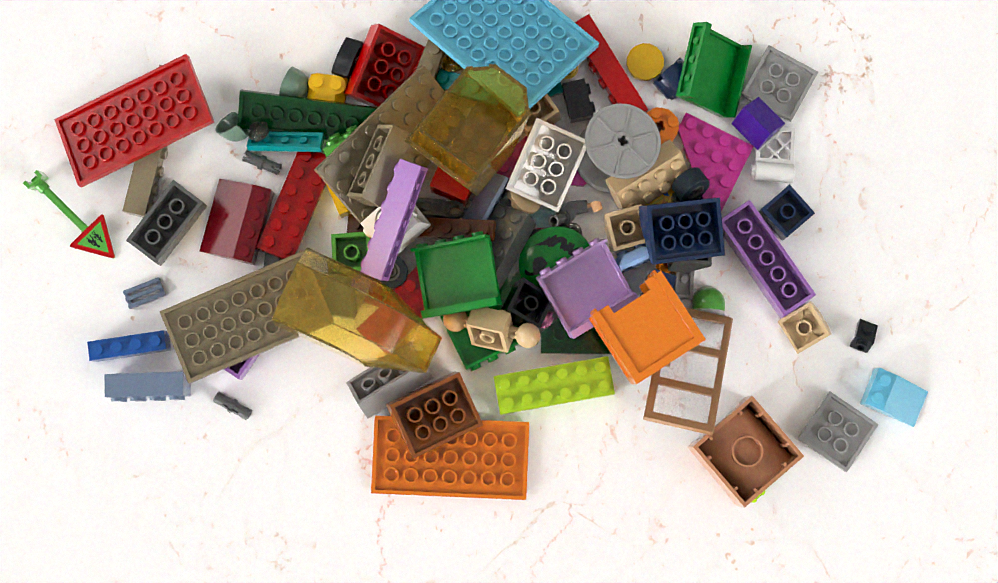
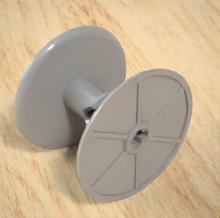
M613 104L602 108L591 118L587 128L579 135V137L585 139L586 151L577 171L582 179L591 187L608 193L610 191L605 180L610 176L629 179L644 174L655 164L660 153L661 138L655 122L646 112L633 105Z

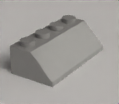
M412 342L347 381L346 384L367 419L385 409L387 403L412 392L431 380L433 376Z

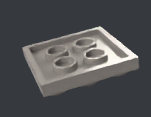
M768 45L741 96L751 101L760 97L778 116L791 122L816 78L818 71Z
M829 391L797 440L844 472H848L879 424Z

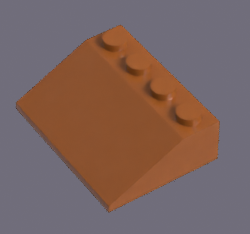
M456 371L386 404L393 422L413 459L483 425L460 372Z

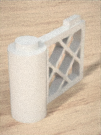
M782 127L759 150L755 148V164L751 165L750 176H753L754 180L793 183L795 174V128ZM781 133H790V140L787 143H784L778 137ZM774 139L782 146L776 152L768 145ZM764 147L772 154L769 158H760V151ZM785 149L789 153V160L781 159L778 153Z

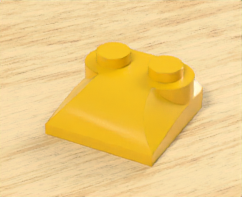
M310 74L307 98L345 103L346 95H344V91L349 80L336 75Z

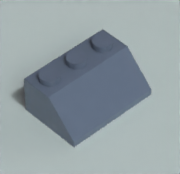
M491 171L487 175L483 174L478 183L481 186L478 191L474 190L469 199L471 204L468 208H464L462 219L488 220L496 204L500 202L507 190L505 188L509 178Z

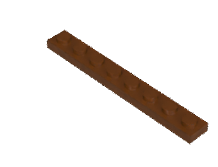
M348 214L347 233L363 232L364 227L352 214ZM425 217L431 226L418 236L420 238L453 239L455 236L464 235L465 238L472 237L471 233L483 231V234L490 235L491 241H495L496 221Z

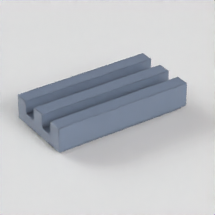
M159 277L123 291L129 309L166 296ZM156 283L158 284V286L152 287L140 293L134 294L132 296L129 295L130 293L136 292L148 286L154 285ZM157 290L161 292L135 303L131 301Z

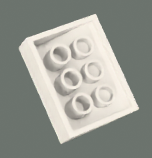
M536 118L505 189L559 212L585 154V139Z

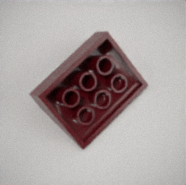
M219 179L199 252L255 266L259 252L256 247L267 223L275 194L273 190L253 184Z

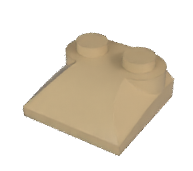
M812 301L778 320L779 325L797 354L832 334L827 322Z

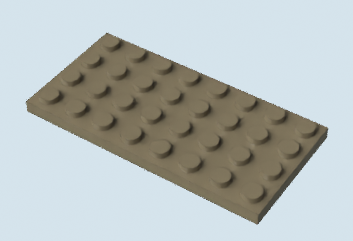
M420 66L314 170L358 222L361 223L378 207L365 205L347 196L377 125H395L412 134L411 147L406 151L403 158L406 161L426 168L457 137L466 118L427 68Z
M305 251L296 253L159 311L189 384L334 323Z

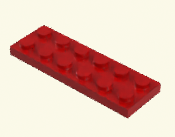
M297 152L256 247L258 250L281 259H285L298 252L326 186V183L314 170L327 158L324 153Z

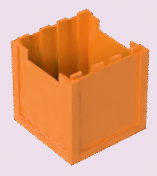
M653 270L646 276L648 279L639 286L643 295L613 313L609 305L599 311L596 308L590 312L591 317L588 318L630 384L640 383L706 340L662 271L657 273Z

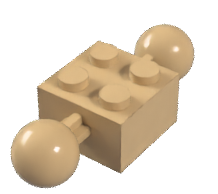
M486 307L471 310L469 317L466 312L443 316V323L448 330L458 332L467 328L472 345L508 353L514 338L520 346L532 348L538 344L541 337L538 327L534 324L525 323L519 327H514L511 314L505 310H495Z

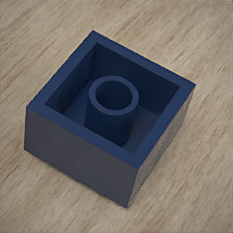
M790 184L758 211L782 241L815 214Z

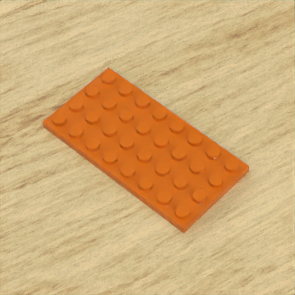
M375 416L371 493L526 500L529 422L481 420L482 426L413 459L392 417Z

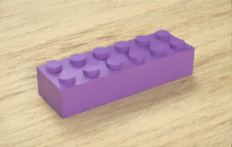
M748 200L722 218L724 238L780 318L785 317L816 296V293L751 200Z

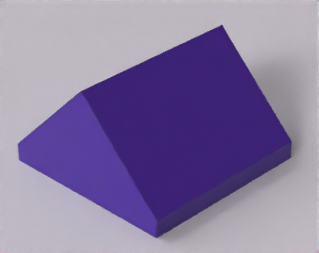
M757 97L742 108L731 124L759 150L786 123L760 97Z

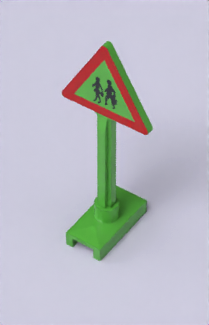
M36 170L34 172L37 176L31 180L32 182H23L28 189L38 190L41 194H44L82 231L69 245L71 248L112 259L115 258L103 214L87 226L49 188L50 186L45 182L49 177L42 171Z

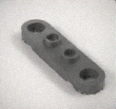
M418 198L415 204L427 218L461 219L464 215V206L460 201L457 202V200L446 201L445 199ZM458 208L459 212H457V214H452V212H450V209Z

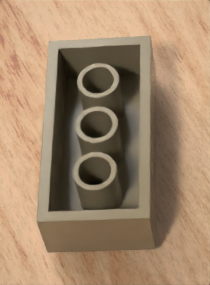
M378 124L347 196L368 206L381 207L388 194V185L393 180L395 174L394 167L400 159L404 160L403 157L406 151L411 147L413 135L395 125Z

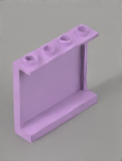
M599 237L589 242L590 246L585 249L583 247L576 249L572 252L573 256L568 259L566 257L556 261V266L551 269L550 267L542 269L539 272L540 275L536 277L570 338L574 339L593 328L588 319L591 317L590 312L596 308L599 311L609 305L613 313L638 298L637 293L632 292L607 247L606 239H599Z

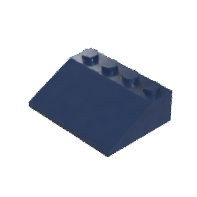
M720 197L639 206L640 224L652 265L725 256Z

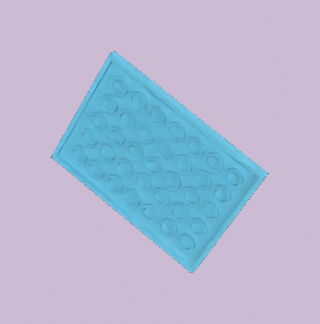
M430 0L409 18V22L519 117L524 115L599 47L598 41L548 0Z

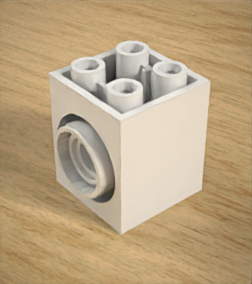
M416 205L398 254L431 226ZM381 207L374 210L360 223L364 227L363 232L369 238L373 237L375 231L374 224L380 217Z

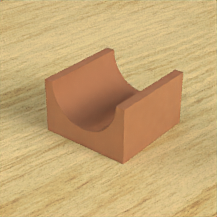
M753 396L743 398L725 418L716 424L713 435L704 434L687 446L738 507L743 508L749 505L804 457L801 451Z

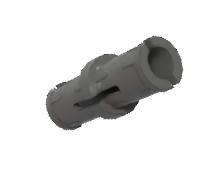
M248 150L245 151L244 154L251 157V159L243 156V162L257 166L259 170L264 169L279 175L280 171L273 167L281 169V163L267 159V156H259Z
M220 391L213 399L214 403L227 409V412L230 414L234 413L246 421L253 411L239 403L237 399H232Z

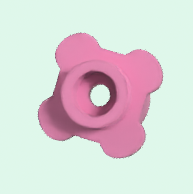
M548 311L541 328L549 327L554 319L552 311Z

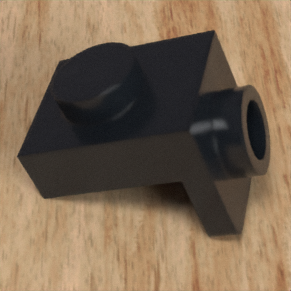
M859 319L854 338L850 342V347L868 353L875 342L878 325Z

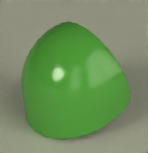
M701 287L693 295L692 309L707 308L725 311L724 296L715 287Z

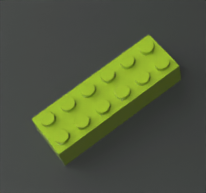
M608 356L493 376L500 415L615 395Z

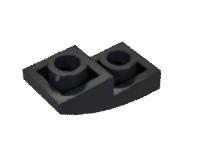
M346 37L336 56L331 73L349 79L356 64V59L362 49L363 42Z

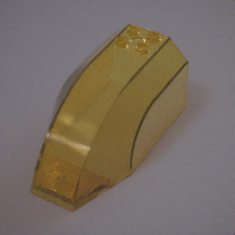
M308 247L298 260L272 318L275 326L364 367L426 373L442 340V337L393 289L358 270Z

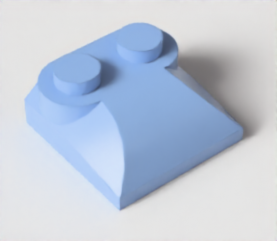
M645 243L634 246L635 250L630 252L624 250L616 254L617 258H615V261L622 273L650 261Z

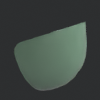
M292 66L282 81L279 94L304 98L308 93V77L304 72Z
M231 112L221 119L215 129L216 133L232 142L242 141L249 136L247 129L237 126L238 114L236 112Z

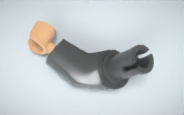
M587 200L569 201L560 208L559 212L549 217V225L552 227L568 226L577 215L588 213V208L592 207L593 213L602 210V204L600 201H593L591 203H588Z

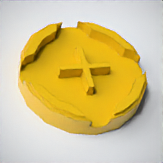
M641 43L630 50L626 66L633 78L640 81H650L661 73L664 67V57L656 46L649 43Z

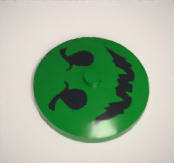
M551 226L537 231L528 239L520 253L519 272L521 278L523 277L541 288L536 277L540 275L539 272L546 267L553 268L557 265L556 261L563 257L568 259L573 256L572 252L580 247L585 249L590 246L589 242L579 232L564 226Z

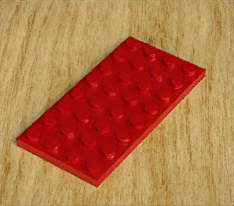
M184 54L54 119L77 185L81 188L215 123L188 54Z

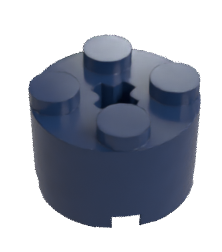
M681 57L652 82L667 100L670 99L672 101L676 98L684 63Z

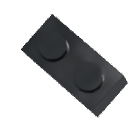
M585 78L562 83L563 96L570 124L591 119L596 110L594 102H590L589 95L591 94L589 83L586 84Z

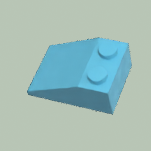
M875 368L860 404L914 427L928 391L882 368Z

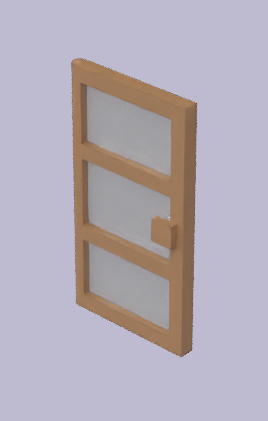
M685 307L706 340L651 375L643 420L713 435L733 318Z

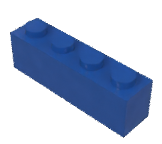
M165 330L87 342L89 361L92 362L171 351L170 337Z

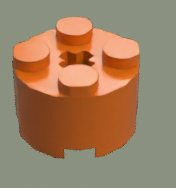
M662 107L652 108L647 114L653 119L656 126L662 127V130L659 132L661 144L669 139L673 142L679 130L678 118L669 109Z

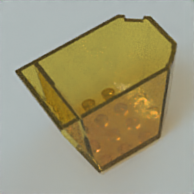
M489 64V66L484 67L468 66L407 136L405 142L478 196L512 155L530 117L527 87L496 64Z

